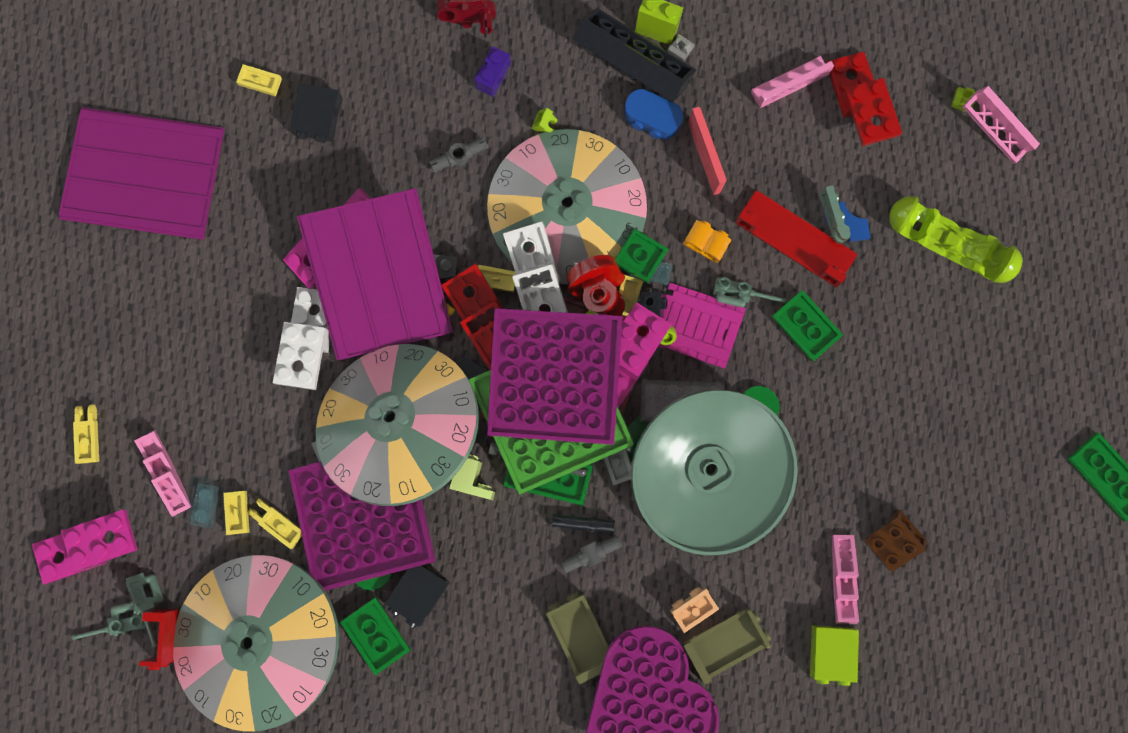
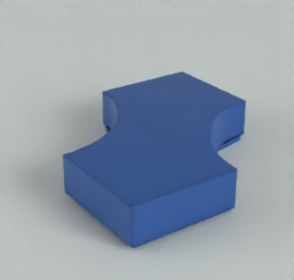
M838 202L845 216L844 223L850 228L849 242L870 239L868 220L852 215L846 208L845 202Z

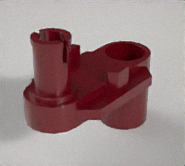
M437 0V17L439 20L452 22L453 24L462 23L464 28H471L472 23H480V32L482 34H486V27L488 34L492 33V19L496 16V5L490 0Z

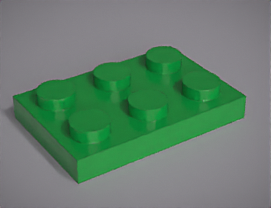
M803 290L771 317L811 362H814L843 336L841 331Z
M377 597L340 622L374 675H377L411 651V648Z

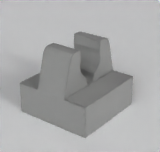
M678 34L668 48V52L685 61L695 44Z

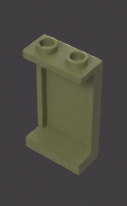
M575 592L566 597L568 601L562 604L558 601L549 605V610L545 614L554 629L578 683L581 684L600 674L609 646L584 594L579 595L578 592Z
M746 607L682 643L704 685L712 681V677L764 648L768 649L771 647L768 642L771 638L766 629L762 630L758 624L761 620L755 610L751 611L750 608Z

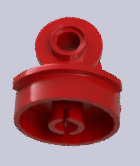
M609 255L593 256L579 262L568 272L566 280L569 293L576 296L575 299L577 301L584 302L588 310L595 315L622 316L625 310V300L617 291V288L623 283L625 276L621 273L614 257Z

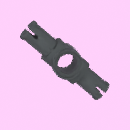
M484 137L469 144L455 143L450 147L449 151L445 152V155L432 161L430 160L429 163L434 173L448 166H463L473 155L489 147ZM457 152L464 153L460 158L454 157Z
M618 535L603 542L594 541L579 548L580 551L576 555L562 561L561 564L565 573L581 566L590 568L604 561V558L607 557L606 554L623 547Z

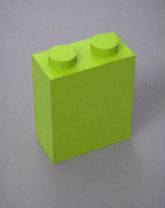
M643 0L638 11L635 32L671 46L679 27L683 7L665 0Z
M812 625L810 677L816 680V683L829 684V681H837L838 685L850 686V682L857 683L859 630L845 627Z

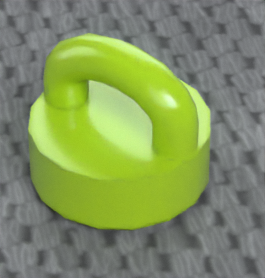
M673 326L670 327L660 344L670 345L676 340V330Z

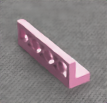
M819 56L753 88L751 93L759 108H762L828 76L834 65L832 61L825 64L822 57Z
M989 86L977 90L962 106L1013 164L1017 163L1026 152L1035 150L1040 145ZM975 100L980 104V112H975L971 107ZM985 116H990L993 119V126H988L985 123ZM998 130H1003L1006 133V141L1000 140ZM1011 144H1015L1020 149L1016 156L1011 152Z

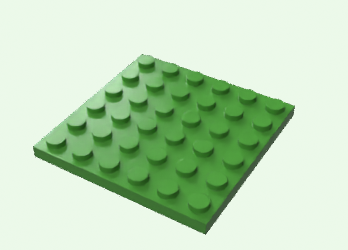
M491 370L469 379L487 424ZM618 406L614 445L493 436L519 495L634 445Z

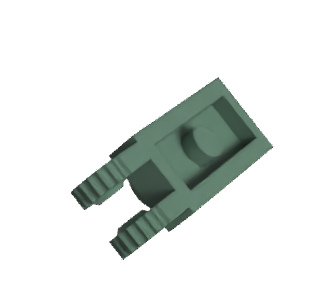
M832 185L823 189L819 196L829 229L834 238L833 240L838 244H842L850 238L851 232L849 226L844 223L845 216L838 203L839 196Z

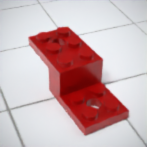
M865 52L830 60L834 67L829 76L843 118L852 116L861 145L865 146L900 136L902 130L884 78L874 80ZM846 72H853L856 79H848ZM877 117L881 124L879 126L874 125L871 122V118Z
M474 264L441 286L461 316L462 321L460 323L489 370H491L495 309H504L478 265ZM466 286H472L475 289L473 297L469 298L464 294Z

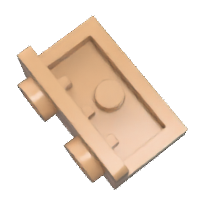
M700 587L695 588L689 593V598L684 601L682 598L672 604L673 608L669 610L684 633L719 610L705 587L702 589Z

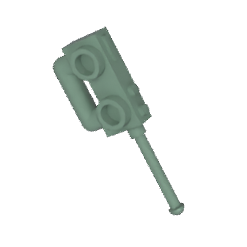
M717 277L715 281L713 295H716V300L720 303L744 307L746 302H749L751 296L783 302V304L787 302L786 298L755 292L752 290V285L746 282H735L726 277Z
M143 573L126 578V586L133 600L131 605H134L135 609L133 611L137 613V616L141 615L142 617L143 612L155 610L154 605L162 603L163 596L154 574L144 576ZM147 584L150 585L153 597L146 598L143 587L147 586ZM144 621L151 640V647L156 649L158 644H156L150 622Z
M131 602L113 606L110 609L111 618H107L108 626L105 628L77 635L73 634L71 638L76 640L104 632L118 636V633L123 635L127 634L126 631L144 629L146 625L142 621L141 615L137 616V613L134 612V616L122 619L120 613L135 609L134 605L132 606Z

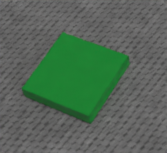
M634 228L615 260L621 269L648 284L669 249Z

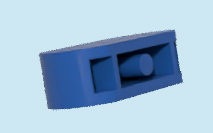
M644 89L632 92L626 100L625 119L635 130H644L656 139H670L678 133L683 120V112L679 105Z

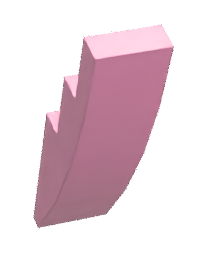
M154 430L136 439L134 442L143 455V462L153 478L151 482L171 516L191 508L187 493L157 432Z
M833 535V591L836 624H857L859 622L857 600L859 599L857 577L859 574L854 535Z

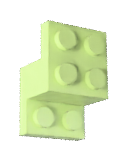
M469 454L462 468L452 478L449 489L493 500L495 492L491 491V486L478 483L476 487L482 463L478 461L477 456Z

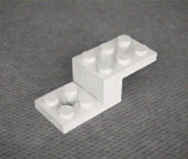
M543 221L503 233L515 269V274L512 277L523 310L540 311V305L548 304L551 312L568 313L559 285L561 277ZM530 241L534 244L535 249L533 252H526L524 250L525 242Z
M297 287L291 323L284 322L273 384L316 390L322 353H328L331 340L316 289ZM318 305L320 307L317 315L310 314L309 309L311 306ZM296 361L303 362V369L299 372L293 370V364Z

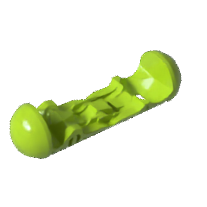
M917 196L903 197L891 208L889 221L896 233L975 273H979L980 276L994 283L1009 282L1019 274L1022 268L1023 258L1017 247H1005L994 236L982 235L971 229L959 227L954 221L940 215L939 210L921 205L918 202L919 197ZM916 221L922 223L919 231L913 229Z

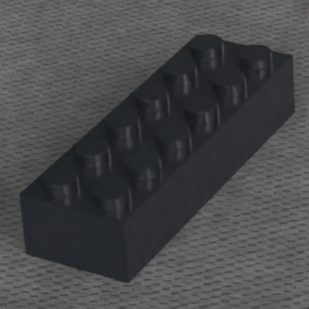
M596 8L582 18L573 38L581 47L588 48L598 58L607 60L614 68L623 70L630 78L639 80L646 88L658 92L668 101L674 102L686 90L696 72V69L599 8Z

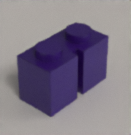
M492 46L484 61L485 66H481L474 81L477 90L494 97L511 65L510 54Z

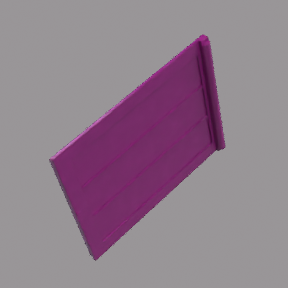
M82 107L80 109L61 200L59 219L204 240L225 129Z
M417 188L297 216L337 360L371 353L387 346L408 344L453 332Z

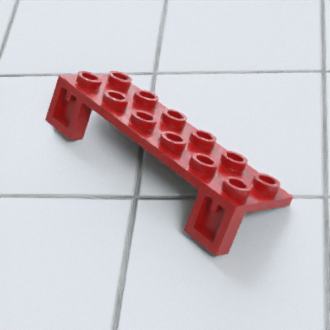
M755 191L735 222L738 226L836 288L843 283L846 278V272L857 257V253L843 244L836 243L832 237L759 191Z

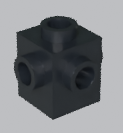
M647 288V292H641V297H638L637 303L659 317L664 318V309H667L668 299L664 293L659 292L658 288Z

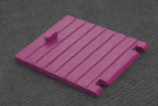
M669 283L667 289L674 291L673 296L665 294V297L668 299L667 309H664V318L662 319L672 324L676 330L677 338L672 344H659V347L725 369L746 308L720 303L714 297Z

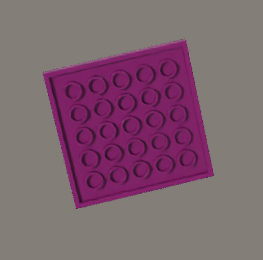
M495 309L487 436L614 445L623 316Z
M321 461L288 470L309 571L325 591L436 562L422 499L398 506L373 505L352 497L337 486L328 476Z

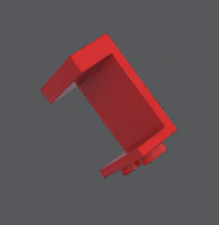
M155 609L142 613V621L159 622L157 656L139 661V666H147V670H160L161 667H167L169 663L174 662L175 626L179 609Z

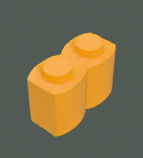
M696 220L683 244L713 262L718 263L731 239L726 232L713 230L708 222Z

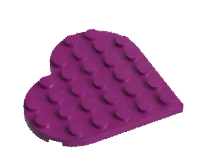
M648 625L636 626L618 635L606 651L585 733H718L719 713L709 692L696 681L688 679V659L678 640L672 634L659 627Z

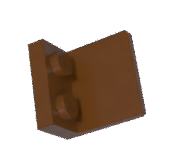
M901 509L893 514L890 522L865 539V542L891 572L924 552L928 542Z

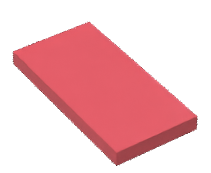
M696 107L692 109L688 126L713 195L721 192L727 180L701 108Z

